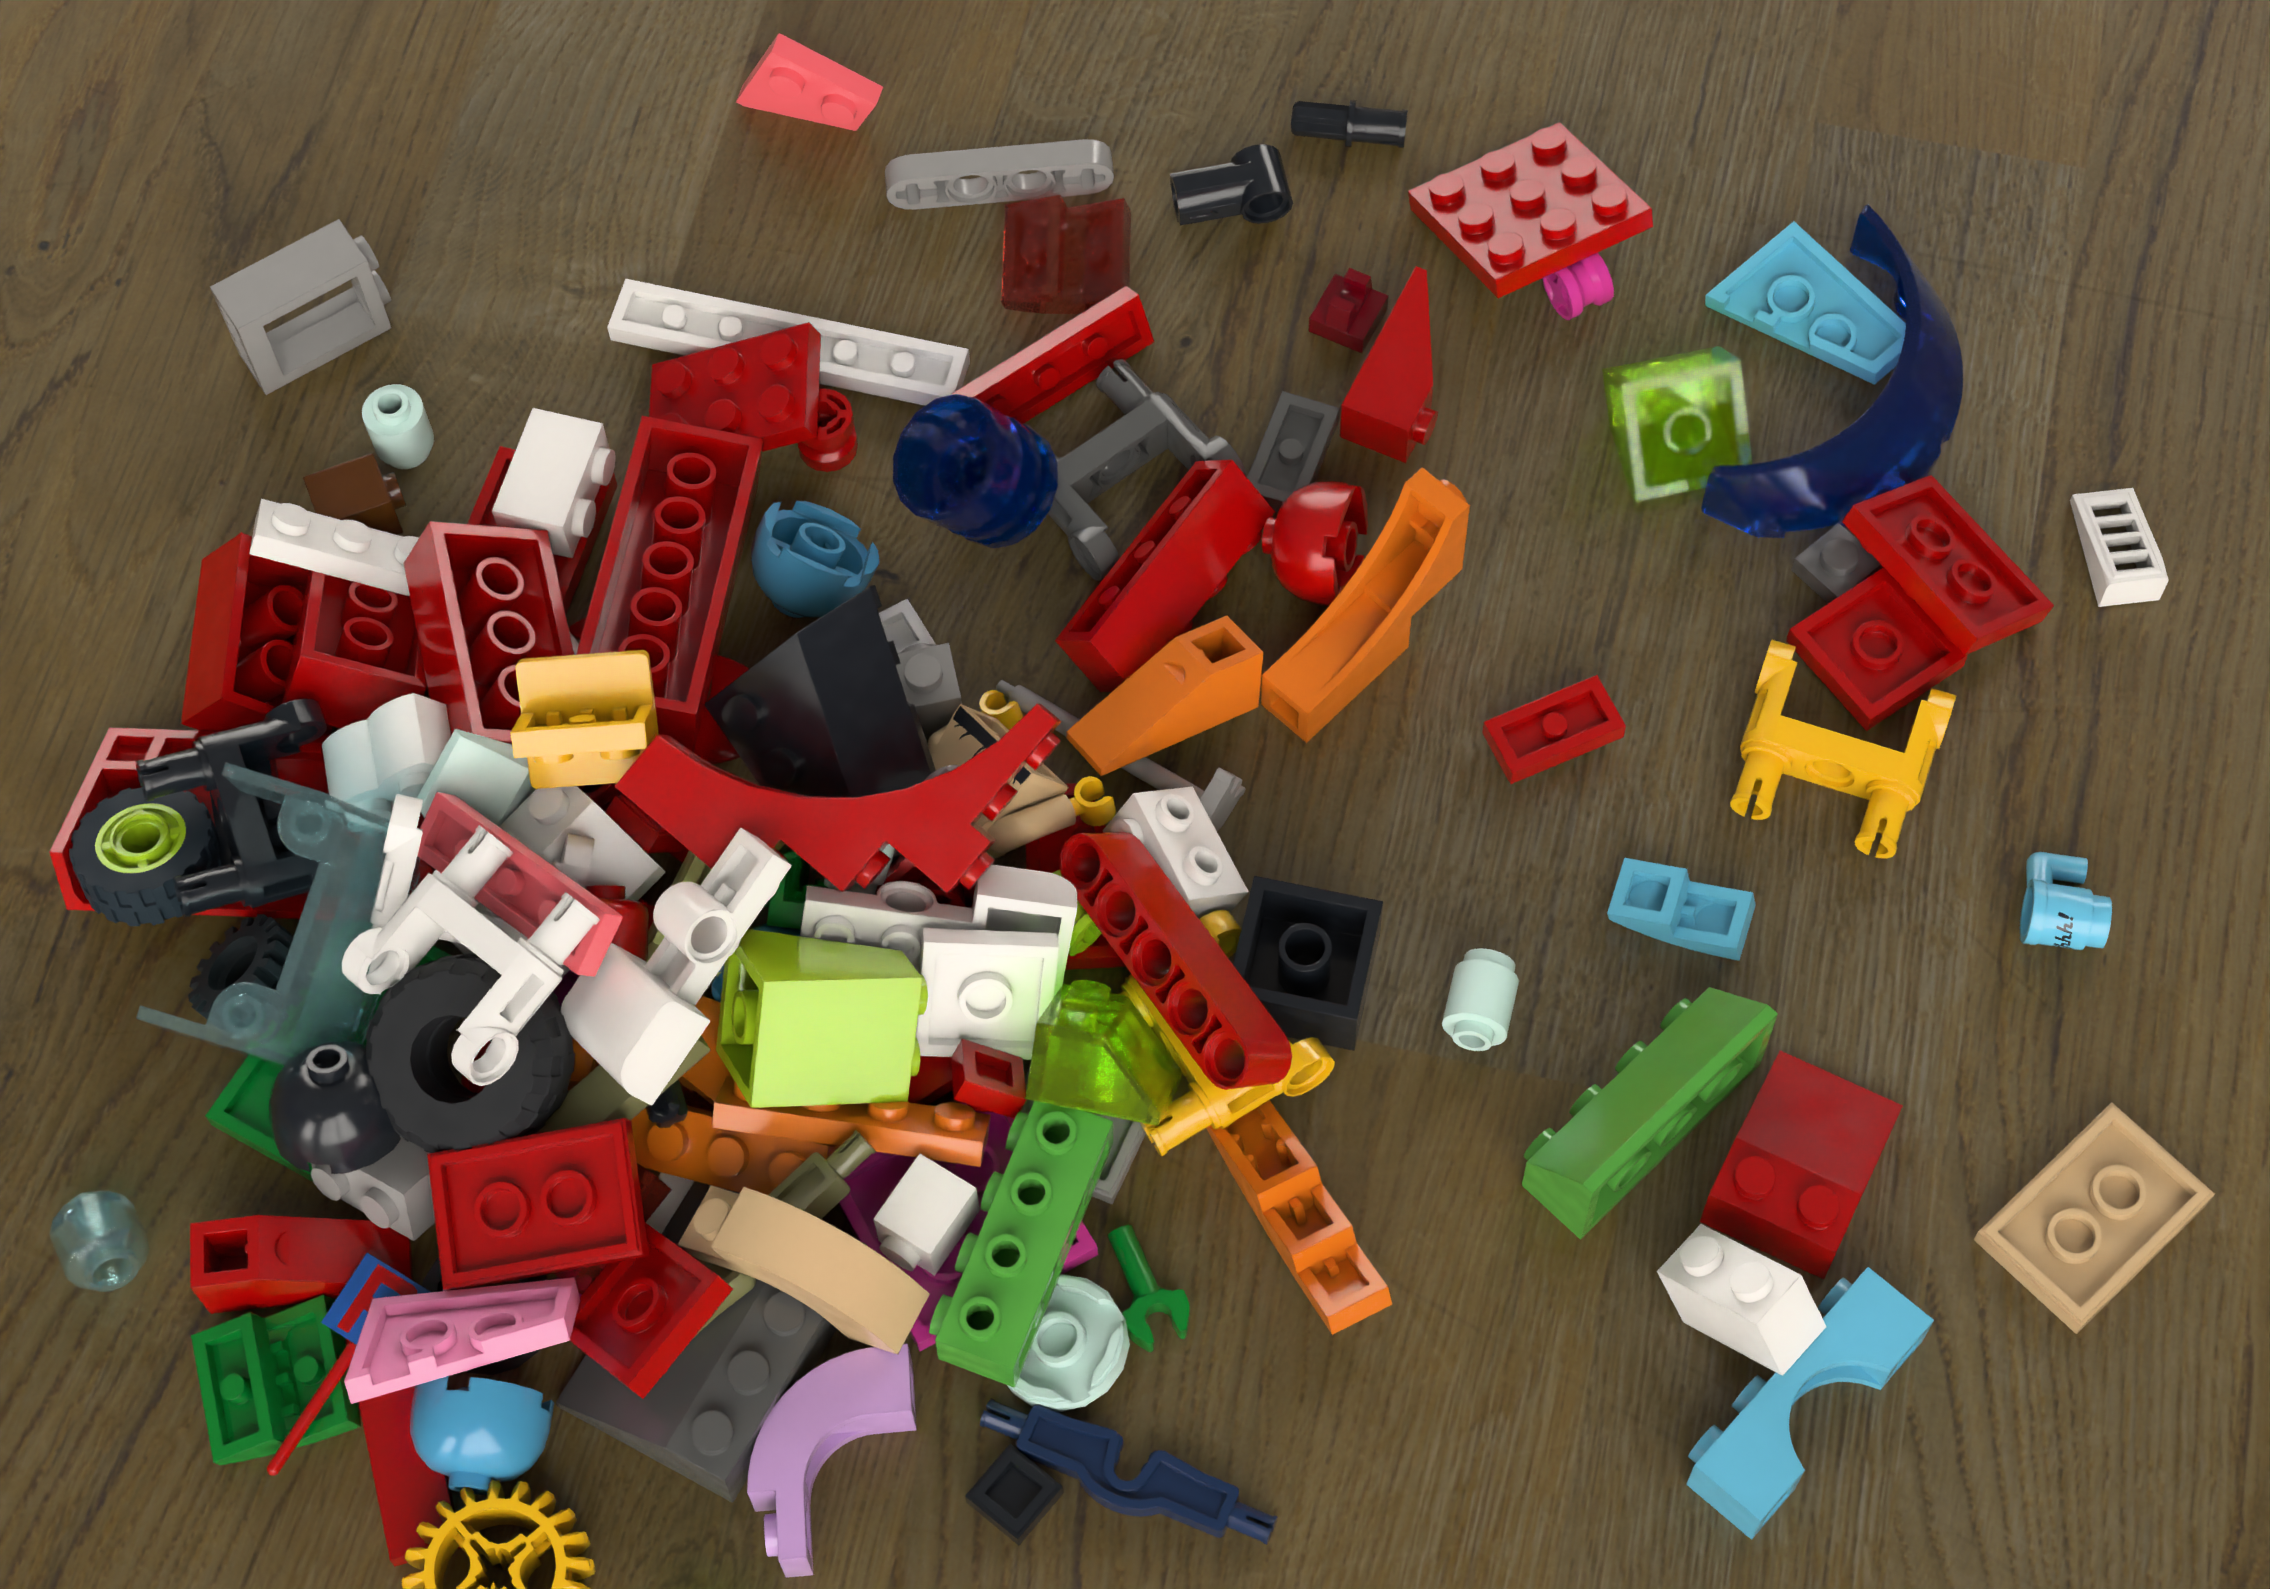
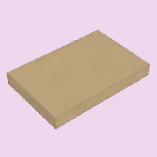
M2111 1102L1978 1231L1974 1241L2077 1334L2212 1200L2215 1193Z

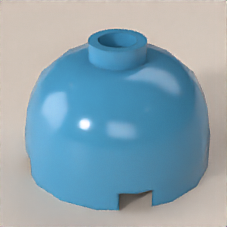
M796 501L792 510L780 511L781 502L773 503L764 513L755 532L751 547L754 578L764 594L780 612L795 618H821L866 589L880 562L878 549L873 542L867 551L865 546L856 539L861 528L839 513L811 502Z
M449 1376L415 1385L410 1417L411 1438L416 1453L432 1471L450 1477L448 1483L450 1490L460 1492L463 1487H470L475 1495H487L492 1479L500 1482L513 1481L532 1468L544 1451L550 1432L554 1402L549 1400L542 1403L543 1393L513 1383L470 1377L468 1387H462L457 1390H446Z

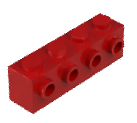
M1232 459L1196 461L1055 639V642L1100 692L1114 691L1171 640L1191 630L1193 626L1192 619L1208 599L1217 595L1224 588L1228 580L1227 574L1242 555L1258 544L1262 537L1261 530L1266 520L1275 513L1274 509Z

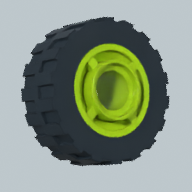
M144 786L132 790L128 788L119 791L118 795L110 799L105 798L97 804V808L91 813L87 812L80 820L81 825L78 830H74L71 838L73 848L69 849V856L87 900H89L91 907L98 914L102 912L107 920L114 923L119 921L126 922L128 926H140L145 923L156 925L165 923V920L175 916L179 918L183 915L180 910L182 901L178 902L173 877L221 866L218 834L205 804L203 802L199 803L197 796L188 790L154 798L153 801L147 802L143 795Z

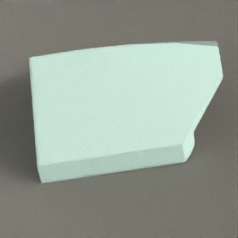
M455 729L417 798L423 799L420 813L424 818L436 793L441 792L456 795L494 824L500 826L536 789L530 783L527 757L514 758L512 744Z

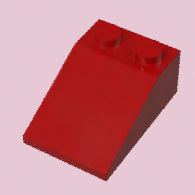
M310 570L287 673L283 704L298 699H314L320 704L326 725L343 728L347 725L367 720L378 707L398 697L412 693L424 696L427 681L410 596Z
M1780 1050L1714 1182L1700 1222L1821 1279H1825L1903 1105Z

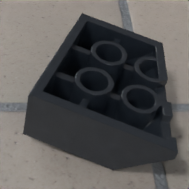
M875 585L868 587L795 633L704 704L760 786L806 796L862 797L906 789L925 781L931 773L936 771L915 705L908 703L896 665L901 664L894 641H887L877 608L882 607Z

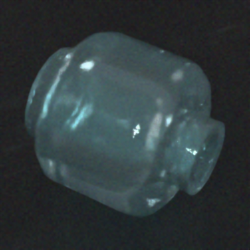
M107 1190L85 1192L74 1197L55 1215L49 1230L53 1248L65 1277L75 1286L89 1290L106 1292L125 1286L134 1279L138 1271L145 1264L150 1250L146 1232L134 1204L123 1194Z

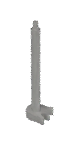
M1001 680L996 686L997 691L1002 692L1009 698L1008 702H1018L1021 711L1026 714L1036 704H1042L1062 721L1055 730L1066 736V731L1080 720L1022 685L1014 687ZM1147 757L1122 767L1123 770L1158 790L1193 786L1216 831L1223 826L1246 790L1241 785L1243 781L1241 778L1220 767L1216 770L1205 791Z

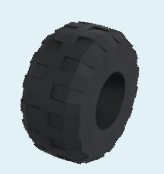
M476 954L446 956L422 964L404 974V977L393 987H390L379 1001L380 1004L373 1019L369 1022L365 1038L367 1039L365 1058L369 1074L374 1079L380 1094L381 1106L386 1110L391 1125L394 1127L393 1130L407 1142L410 1141L429 1153L451 1149H472V1146L485 1143L492 1144L500 1140L536 1134L546 1125L545 1122L555 1110L559 1109L569 1092L568 1086L571 1075L574 1072L575 1053L573 1051L572 1036L567 1028L564 1015H561V1005L554 992L549 995L516 1036L519 1050L510 1069L497 1081L485 1085L480 1093H474L460 1084L450 1069L447 1057L449 1035L460 1019L469 1016L501 977V974Z

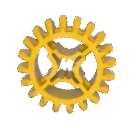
M492 1479L487 1491L488 1499L478 1501L472 1488L463 1487L460 1494L465 1504L464 1508L454 1512L449 1503L445 1501L438 1502L436 1510L444 1522L442 1526L438 1529L430 1523L421 1522L416 1529L424 1542L429 1544L428 1549L414 1547L407 1549L405 1553V1559L408 1564L424 1571L411 1573L403 1577V1589H443L447 1565L459 1546L470 1560V1569L468 1576L456 1589H488L490 1580L486 1574L487 1569L479 1556L480 1554H483L493 1566L500 1563L504 1571L507 1564H510L508 1572L512 1578L511 1583L514 1589H527L529 1577L541 1565L539 1557L551 1547L554 1550L556 1561L555 1577L551 1589H590L584 1584L574 1581L585 1579L595 1574V1564L592 1559L576 1557L590 1546L587 1533L583 1531L567 1534L577 1521L575 1513L570 1508H567L552 1515L556 1499L554 1494L549 1491L540 1494L530 1506L531 1489L528 1483L519 1481L515 1485L510 1499H505L500 1481ZM496 1525H517L534 1532L528 1537L519 1534L507 1543L497 1544L489 1542L478 1531ZM494 1581L490 1589H498Z

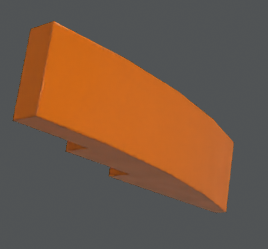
M1270 1100L1237 1119L1224 1129L1219 1127L1215 1130L1211 1125L1206 1128L1265 1232L1332 1335L1392 1305L1387 1284L1358 1246L1352 1224L1323 1186L1316 1163Z

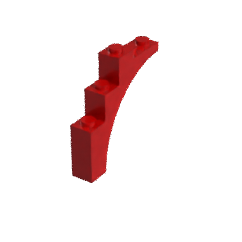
M1036 704L999 741L956 769L906 789L862 797L806 796L760 786L711 765L670 735H657L617 782L615 787L711 869L738 830L743 828L760 838L785 860L787 857L779 850L786 844L841 892L850 890L856 882L866 889L891 860L882 852L888 844L901 853L946 893L953 891L959 883L970 890L995 861L987 853V850L996 839L976 822L982 815L993 822L1018 793L1009 783L1026 763L1036 771L1061 742V739L1052 732L1062 721L1042 704Z

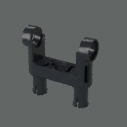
M314 699L292 700L273 708L265 715L264 720L258 723L199 736L197 741L192 742V749L148 760L136 761L139 783L141 787L144 786L145 788L143 789V795L147 802L153 801L154 798L203 786L206 792L211 791L232 855L229 864L184 876L178 875L173 877L178 902L182 901L180 910L184 918L190 917L195 913L241 901L244 907L250 906L255 908L321 890L322 894L326 896L347 895L369 886L378 877L371 853L365 847L343 849L342 844L339 843L287 858L276 859L246 766L300 753V746L320 738L326 732L327 725L318 701Z

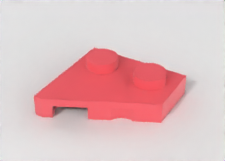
M779 33L743 83L736 103L749 108L857 131L877 105L883 86Z

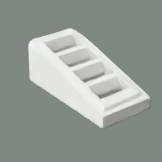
M2126 488L2073 494L2070 503L2098 607L2160 600L2169 579L2163 558L2134 489ZM2121 508L2122 514L2095 517L2093 510ZM2126 526L2127 532L2102 535L2100 529ZM2130 544L2132 550L2109 552L2108 547ZM2136 563L2137 568L2117 571L2115 565Z

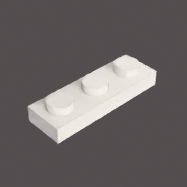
M261 499L255 518L249 554L410 596L404 561L419 538L414 536L403 537L369 528L355 520H339L313 513L291 503L280 504Z

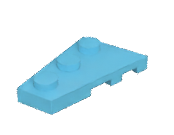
M1795 221L1705 295L1706 307L1874 385L1919 347L1920 336Z

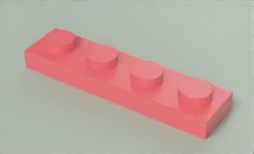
M437 792L420 829H423V834L417 856L442 873L474 835L475 829L479 825L514 853L510 858L507 857L474 898L529 939L560 902L561 896L567 892L596 915L600 921L592 926L562 964L578 975L595 977L623 916L456 795Z

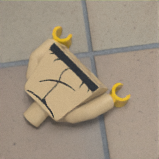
M989 690L980 698L981 712L960 704L950 722L934 732L928 739L927 745L935 769L938 770L948 765L960 766L999 741L1023 718L1018 702L1011 701L1007 704L1002 692ZM1026 763L1009 783L1018 791L1011 802L993 822L982 815L976 823L996 839L987 850V853L991 857L998 858L1036 839L1074 825L1076 816L1079 815L1082 821L1091 826L1107 824L1115 816L1116 807L1111 796L1091 802L1101 798L1105 793L1102 781L1096 777L1088 776L1082 778L1074 788V797L1069 799L1064 795L1069 787L1044 763L1036 771Z

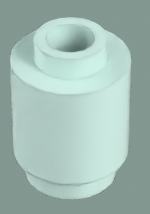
M400 384L386 385L372 392L364 402L362 418L376 454L382 461L398 469H411L419 466L429 456L434 443L433 430L420 396L412 388Z
M1473 949L1466 952L1463 961L1455 966L1442 1027L1458 1046L1472 1051H1485L1491 1046L1499 1045L1506 1040L1519 979L1514 973L1515 963L1509 956L1491 949Z

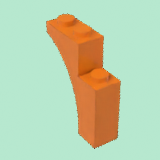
M1423 467L1407 480L1384 529L1349 582L1307 632L1262 674L1261 705L1306 743L1409 647L1412 616L1463 569L1470 505L1467 503L1462 492L1454 484L1447 480L1439 481Z

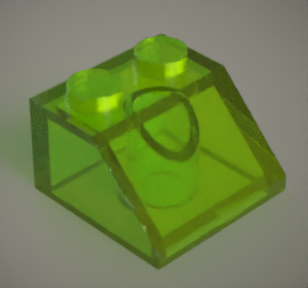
M1716 346L1602 369L1610 430L1633 500L1638 502L1754 478L1740 359L1722 347Z
M1077 980L1073 981L1071 985L1062 984L1037 1021L1025 1099L1158 1126L1180 1086L1182 1070L1128 996L1111 993V988L1108 985L1097 981Z

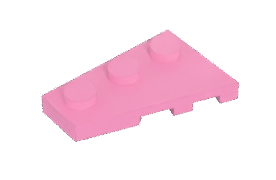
M575 1277L372 1299L344 1380L350 1403H357L570 1341L580 1303Z

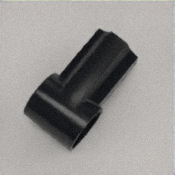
M1260 144L1246 147L1237 152L1230 163L1170 173L1173 206L1177 222H1179L1180 226L1243 215V218L1248 222L1256 224L1269 223L1284 217L1292 209L1293 200L1279 150L1271 145Z

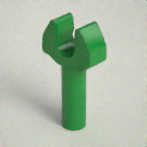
M1124 1225L1114 1229L1108 1234V1238L1134 1296L1130 1308L1122 1312L1126 1319L1129 1339L1147 1352L1154 1350L1153 1334L1146 1319L1155 1312L1167 1314L1178 1337L1185 1339L1189 1325L1190 1309L1185 1291L1183 1289L1166 1290L1158 1286L1132 1225Z

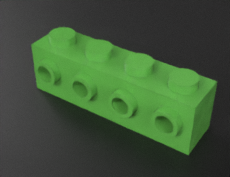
M1040 1094L1036 1095L1029 1114L1021 1111L1017 1113L1006 1141L1005 1148L1013 1153L1005 1173L1001 1174L994 1171L983 1194L980 1209L988 1212L981 1231L979 1235L969 1232L959 1251L955 1271L962 1273V1277L953 1297L945 1294L942 1295L930 1323L929 1333L937 1336L935 1343L939 1360L1015 1388L1112 1148L1113 1121Z

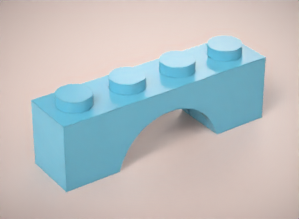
M1869 1267L1865 1269L1853 1284L1844 1277L1841 1278L1818 1306V1310L1825 1315L1823 1320L1826 1328L1783 1376L1775 1372L1767 1382L1759 1375L1755 1376L1732 1404V1408L1739 1415L1724 1432L1716 1425L1711 1426L1688 1455L1696 1464L1686 1485L1751 1540L1795 1490L1805 1471L1793 1448L1789 1432L1790 1411L1794 1403L1810 1390L1834 1382L1859 1383L1881 1390L1922 1343L1934 1319Z

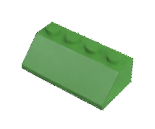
M1711 987L1703 992L1693 1003L1687 998L1679 1001L1662 1020L1660 1028L1664 1031L1648 1046L1643 1041H1638L1617 1063L1615 1071L1619 1074L1603 1089L1597 1084L1589 1087L1573 1104L1569 1112L1573 1118L1557 1133L1552 1128L1546 1129L1530 1144L1523 1156L1527 1162L1522 1186L1581 1240L1760 1066L1778 1013L1767 1004Z

